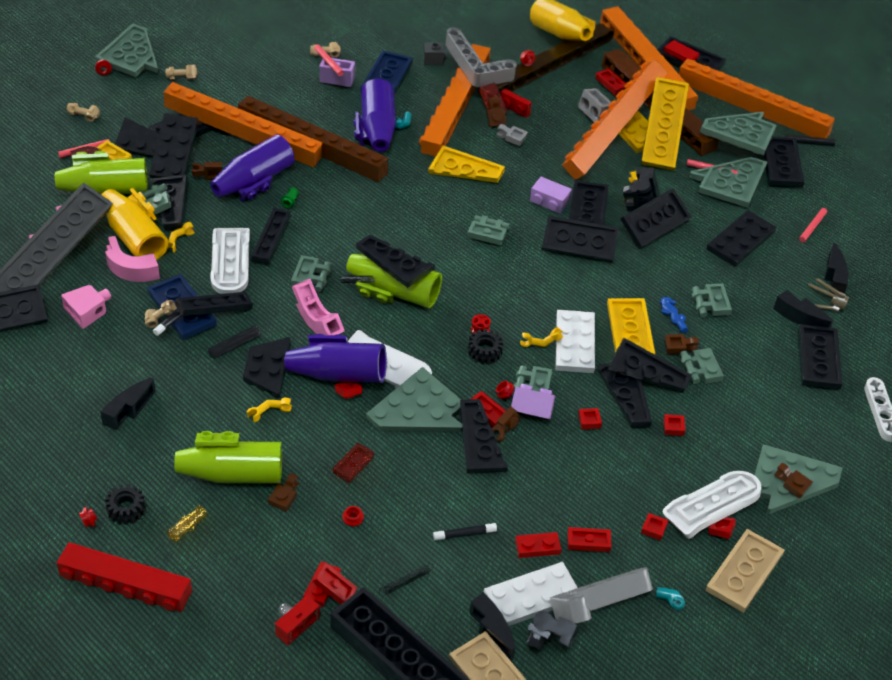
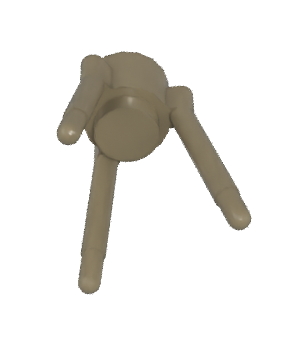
M818 278L815 281L831 292L813 284H808L814 290L832 297L830 304H833V306L815 304L818 308L838 312L839 309L844 311L849 299L848 296H845L844 293L839 292Z

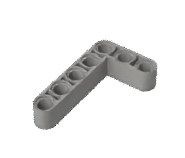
M449 28L447 30L445 45L473 86L483 87L514 80L517 65L515 61L502 60L483 64L458 28Z
M646 567L552 596L550 601L556 620L562 617L572 623H580L592 618L591 610L653 590L648 568Z

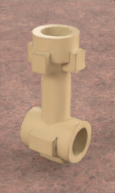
M331 42L329 47H322L333 58L338 57L341 53L337 42ZM310 45V55L318 56L314 49L315 45Z
M186 65V69L174 70V67L166 69L167 79L170 78V80H174L175 76H186L187 79H196V75H198L196 65Z
M69 103L67 105V113L70 115H76L77 113L85 115V119L89 122H93L100 114L99 108L91 105L89 109L81 108L77 103Z
M167 300L161 304V308L157 311L155 309L147 310L145 312V324L147 327H157L160 317L175 312L177 309L175 303L172 300Z

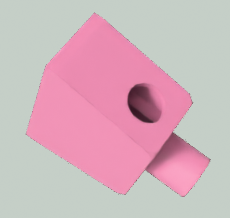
M87 285L64 293L61 297L64 309L84 329L106 313L105 301L111 299V294L108 289L97 292L91 285Z

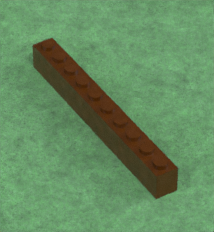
M620 49L604 53L602 67L604 69L609 68L625 83L633 80L632 76L641 70L640 66ZM653 92L643 103L649 110L651 108ZM685 107L680 138L700 156L716 151L720 139L700 133L703 122Z
M247 96L238 104V109L323 142L322 158L377 183L388 174V157L253 97Z

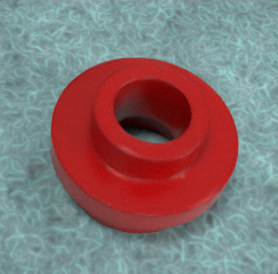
M531 50L523 51L520 56L521 63L527 67L532 65L535 60V54Z
M102 59L95 64V71L99 75H108L112 70V66L107 60Z
M508 381L501 382L495 389L497 397L499 399L509 398L513 394L514 385Z
M349 506L343 512L342 519L348 526H357L363 522L364 514L359 507Z
M84 507L83 511L79 512L83 524L86 528L96 526L95 521L98 518L94 510Z

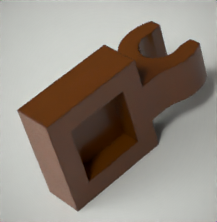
M498 96L489 98L491 110L486 111L489 127L507 124L504 107L499 108Z
M204 162V166L200 163H193L192 176H205V180H213L222 171V162Z
M684 334L665 335L664 340L667 354L681 353L686 351V349L690 352L698 350V337L685 338Z
M511 406L497 420L498 424L491 428L494 434L500 433L496 438L498 443L505 439V432L507 433L510 429L515 428L519 422L520 417Z
M784 463L777 467L778 470L774 474L778 479L785 482L783 487L799 499L813 483V481L797 470L792 473L790 468Z
M290 473L284 486L278 484L268 498V504L287 512L297 497V492L294 490L299 484L296 481L298 476Z

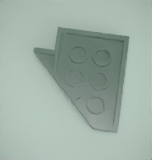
M136 24L130 25L95 56L96 62L102 59L107 60L113 69L137 77L144 69L155 73L158 72V66L147 30Z
M764 112L706 118L700 133L720 139L722 142L731 143L739 148L750 150L755 154L764 155L777 125L762 120Z
M422 367L367 412L366 418L379 430L462 431V424L454 418L460 411L461 399Z

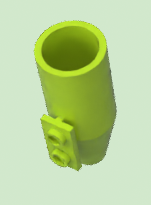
M95 151L94 154L77 152L76 155H72V167L55 172L56 190L74 193L85 183L101 195L108 189H113L122 195L132 194L131 188L137 193L148 191L145 158L110 160L108 153H105V151Z
M351 254L346 266V270L354 276H375L372 279L375 281L374 283H361V281H357L356 286L362 296L374 297L382 303L388 302L393 304V297L430 309L437 300L442 285V273L432 271L407 288L363 254Z
M203 431L197 433L196 447L175 452L174 467L176 473L215 483L281 484L282 442L239 441V433L231 431L222 433Z

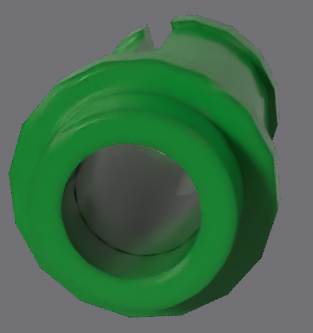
M289 188L287 194L282 197L281 203L283 207L290 208L294 206L295 199L299 195L297 188Z

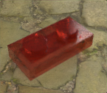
M495 82L479 88L488 110H491L489 98L498 96L499 108L504 107L505 114L508 112Z
M357 443L333 467V474L350 483L374 458V452Z

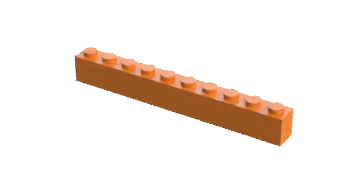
M618 6L602 10L600 23L614 31L613 38L638 66H641L647 60L650 62L656 59L667 72V75L664 77L665 79L685 82L680 74L675 71L672 65L667 62L663 55L659 53L655 46L651 44ZM689 86L685 107L688 110L696 108L698 95Z
M472 44L471 47L482 63H489L491 48ZM457 68L455 77H452L450 87H447L445 96L441 98L440 106L436 107L435 115L431 116L430 125L426 126L424 136L421 135L420 137L421 153L437 156L441 147L447 145L476 89L469 82L461 68Z
M656 59L650 62L647 60L640 66L641 70L632 76L634 79L625 84V89L616 95L617 99L607 106L609 109L600 114V119L591 125L592 129L582 136L583 140L575 144L573 147L575 150L565 156L566 160L562 166L575 180L587 173L653 92L656 77L664 78L667 75L666 70Z
M687 59L680 66V76L693 89L752 113L764 112V118L811 137L827 139L831 134L835 118L828 114L786 99L783 96L719 72L694 60Z
M174 82L164 91V107L188 117L198 118L199 121L257 145L276 134L280 135L290 144L295 160L313 168L322 158L323 142Z

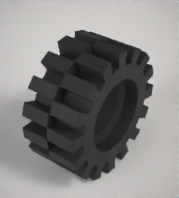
M484 329L483 332L477 330V333L473 332L472 336L470 335L468 354L472 360L475 358L477 363L481 361V364H484V362L491 364V361L495 363L497 359L501 358L503 340L499 333L493 334V330L490 329V332H487V329ZM480 345H489L492 348L485 349L481 348Z
M123 484L119 485L120 489L112 488L113 492L109 491L107 493L108 497L105 498L107 514L111 521L115 522L117 520V524L120 525L124 521V524L128 525V521H131L132 524L135 523V518L140 520L141 515H144L146 509L142 490L140 488L137 490L135 485L131 488L130 484H126L124 488ZM124 501H131L134 503L133 505L127 508H120L117 506L118 504Z

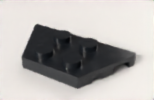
M290 337L249 347L243 381L249 385L256 386L257 389L263 392L267 390L273 393L275 398L280 399L285 374L284 359L286 352L290 348Z

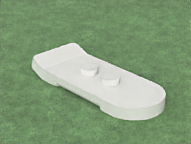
M215 228L213 229L211 286L219 294L242 292L246 289L249 278L250 229Z
M357 330L348 340L349 343L383 344L368 337L360 330ZM385 345L387 352L385 382L398 388L422 367L432 374L430 367L423 361Z
M732 471L689 495H683L673 500L663 509V514L686 538L690 539L700 530L756 502L761 495V483L751 473Z

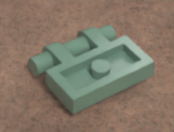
M165 183L157 184L152 189L141 192L146 198L145 203L150 202L154 207V215L172 207L170 196L165 191L167 190Z
M475 215L467 237L502 245L510 223H506L501 219H490L485 215Z
M301 255L291 279V286L311 279L312 284L316 285L315 290L321 292L326 286V278L331 273V263L326 261L324 265L319 264V258Z
M723 283L705 284L704 290H700L698 286L692 288V297L696 301V310L702 318L708 315L707 311H711L713 316L731 315L732 308Z
M711 348L693 350L691 356L688 355L687 351L680 353L681 363L686 367L687 373L692 375L690 379L693 384H698L700 378L703 379L705 384L723 381L724 375Z
M520 366L516 372L515 378L517 381L514 384L513 392L515 387H521V384H524L526 380L530 381V384L524 385L533 386V391L540 392L541 388L549 390L552 369L533 366L531 372L527 371L526 366Z

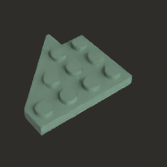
M753 157L691 171L689 178L702 182L699 187V193L748 208L765 171L767 162ZM732 170H737V174L732 173Z
M763 444L754 476L761 483L760 497L769 500L766 514L774 513L837 488L843 467ZM781 463L786 464L792 473L797 470L813 481L811 487L800 499L783 487L785 482L774 475Z

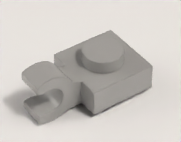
M500 124L497 128L500 131L496 134L499 138H505L506 141L521 146L527 138L528 132L515 126L508 128L504 124Z

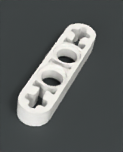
M872 377L867 380L864 390L881 438L892 442V405L884 383L880 379ZM875 399L882 400L884 404L876 403ZM880 414H885L890 419H883Z

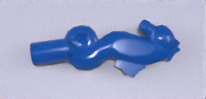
M669 297L661 298L662 314L671 315V321L678 325L682 333H686L688 331L685 324L686 317L683 314H678V309L673 306L676 304V301Z

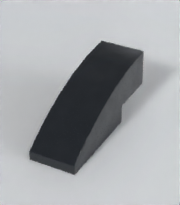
M833 243L828 257L824 280L831 281V287L845 294L848 285V268L841 250L837 244Z
M788 290L776 298L773 309L787 319L799 325L831 328L833 319L807 298L799 300Z
M150 377L140 381L113 398L100 411L102 424L117 430L127 416L135 419L156 392L154 379Z
M482 592L471 601L469 614L480 623L479 634L486 631L508 659L513 661L515 644L508 623L495 603Z

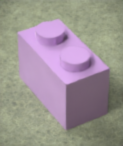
M332 58L344 71L342 76H338L327 62L322 59L319 66L320 82L344 87L352 86L355 79L354 61Z
M540 177L531 188L530 201L561 214L570 203L572 189Z
M521 384V387H515L511 407L517 412L551 419L556 397L551 395V390L541 388L540 392L533 391V386Z

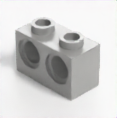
M597 88L583 90L578 107L595 122L600 119L599 116L602 112L609 109L607 106L611 101Z

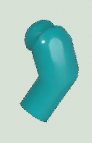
M405 112L403 120L401 118L396 120L395 128L403 129L408 127L411 123L412 114Z
M657 587L656 598L666 599L676 610L683 609L685 600L677 590Z

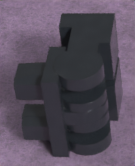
M654 168L637 169V180H633L632 186H624V198H633L626 201L627 211H633L660 196Z
M546 611L538 612L534 617V623L530 622L527 628L531 634L526 643L528 646L541 651L545 641L550 643L554 636L560 639L559 643L562 647L570 650L579 631L578 625L562 617L556 620Z

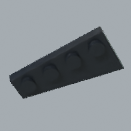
M125 117L115 145L128 153L153 158L159 133Z
M187 175L152 178L154 186L165 183L167 186L165 191L170 196L172 207L160 212L164 229L182 228L188 185Z
M368 235L356 243V249L407 288L435 270V264L431 262L427 264L416 255L413 257L407 255L405 250L400 248L394 249L390 247L389 243L372 235Z
M626 338L622 339L608 367V370L681 393L686 389L692 376Z
M610 363L598 364V371L632 428L651 426L652 419L642 381L608 370Z
M460 400L466 473L507 472L508 466L503 460L501 449L497 445L493 430L490 428L481 400Z

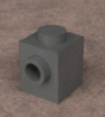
M424 43V65H443L444 59L447 58V49H444L443 43Z

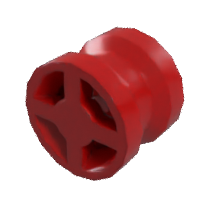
M483 314L475 315L472 318L471 333H477V330L483 332L484 329L490 332V318Z

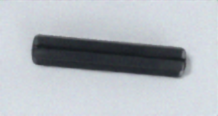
M254 325L210 347L208 354L214 359L258 337L260 330Z

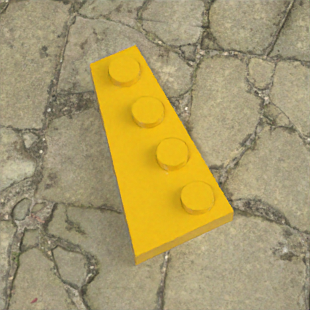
M446 146L441 147L428 169V174L498 183L505 172V166Z

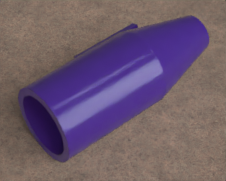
M372 79L367 81L361 88L362 116H360L359 112H355L356 119L353 122L356 130L354 135L355 139L360 141L361 146H365V140L369 139L375 151L384 152L389 148L396 127L394 89L386 80Z
M276 134L235 157L210 182L213 193L217 197L239 193L242 203L246 200H252L259 192H265L270 188L273 176L294 164L293 150L286 139Z
M340 334L308 335L309 346L289 350L285 354L284 364L287 371L321 381L383 383L387 371V352L384 344L349 343L347 336Z

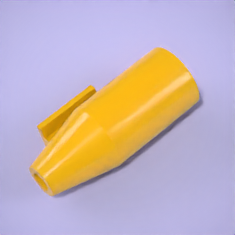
M536 0L530 10L532 24L563 40L587 41L593 37L596 21L582 16L577 10L555 0Z
M133 188L130 189L132 195L129 197H125L113 189L104 191L102 196L113 203L106 214L109 225L135 257L153 253L156 260L162 257L168 248V239L152 221V219L156 220L157 218L153 213L155 209L151 203H145L146 198L141 192L137 193Z

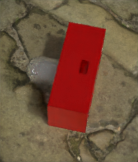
M308 595L294 607L288 603H282L278 608L279 614L282 617L275 622V634L289 646L320 618V605Z

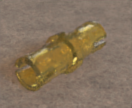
M198 505L189 514L183 515L180 521L167 531L168 537L176 542L183 534L192 531L195 528L194 526L208 515L205 508Z

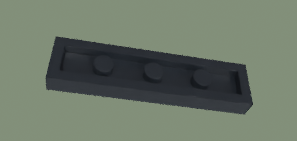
M273 208L252 252L251 261L264 264L270 263L289 222L291 211Z
M246 292L176 298L175 305L182 316L249 310L252 309L253 302Z

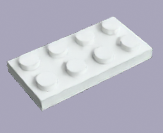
M557 310L556 327L563 331L561 333L563 338L556 341L555 370L594 373L595 313Z
M560 562L484 588V593L495 603L508 626L533 618L538 612L553 611L550 597L576 589L577 586L564 563Z

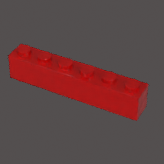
M68 542L57 561L59 575L67 580L73 579L87 586L93 585L107 592L113 591L122 594L126 598H136L149 605L162 606L169 611L182 612L192 593L190 578Z

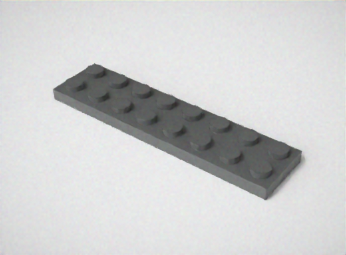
M83 183L0 269V292L37 284L40 285L107 214L113 203Z

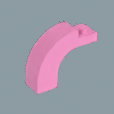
M116 236L108 237L109 245H106L107 251H105L106 261L109 269L116 276L133 282H147L160 279L154 253L138 257L126 255L120 250Z
M311 279L292 286L298 301L296 306L304 321L315 334L336 335L345 331L338 313L328 312L321 304Z

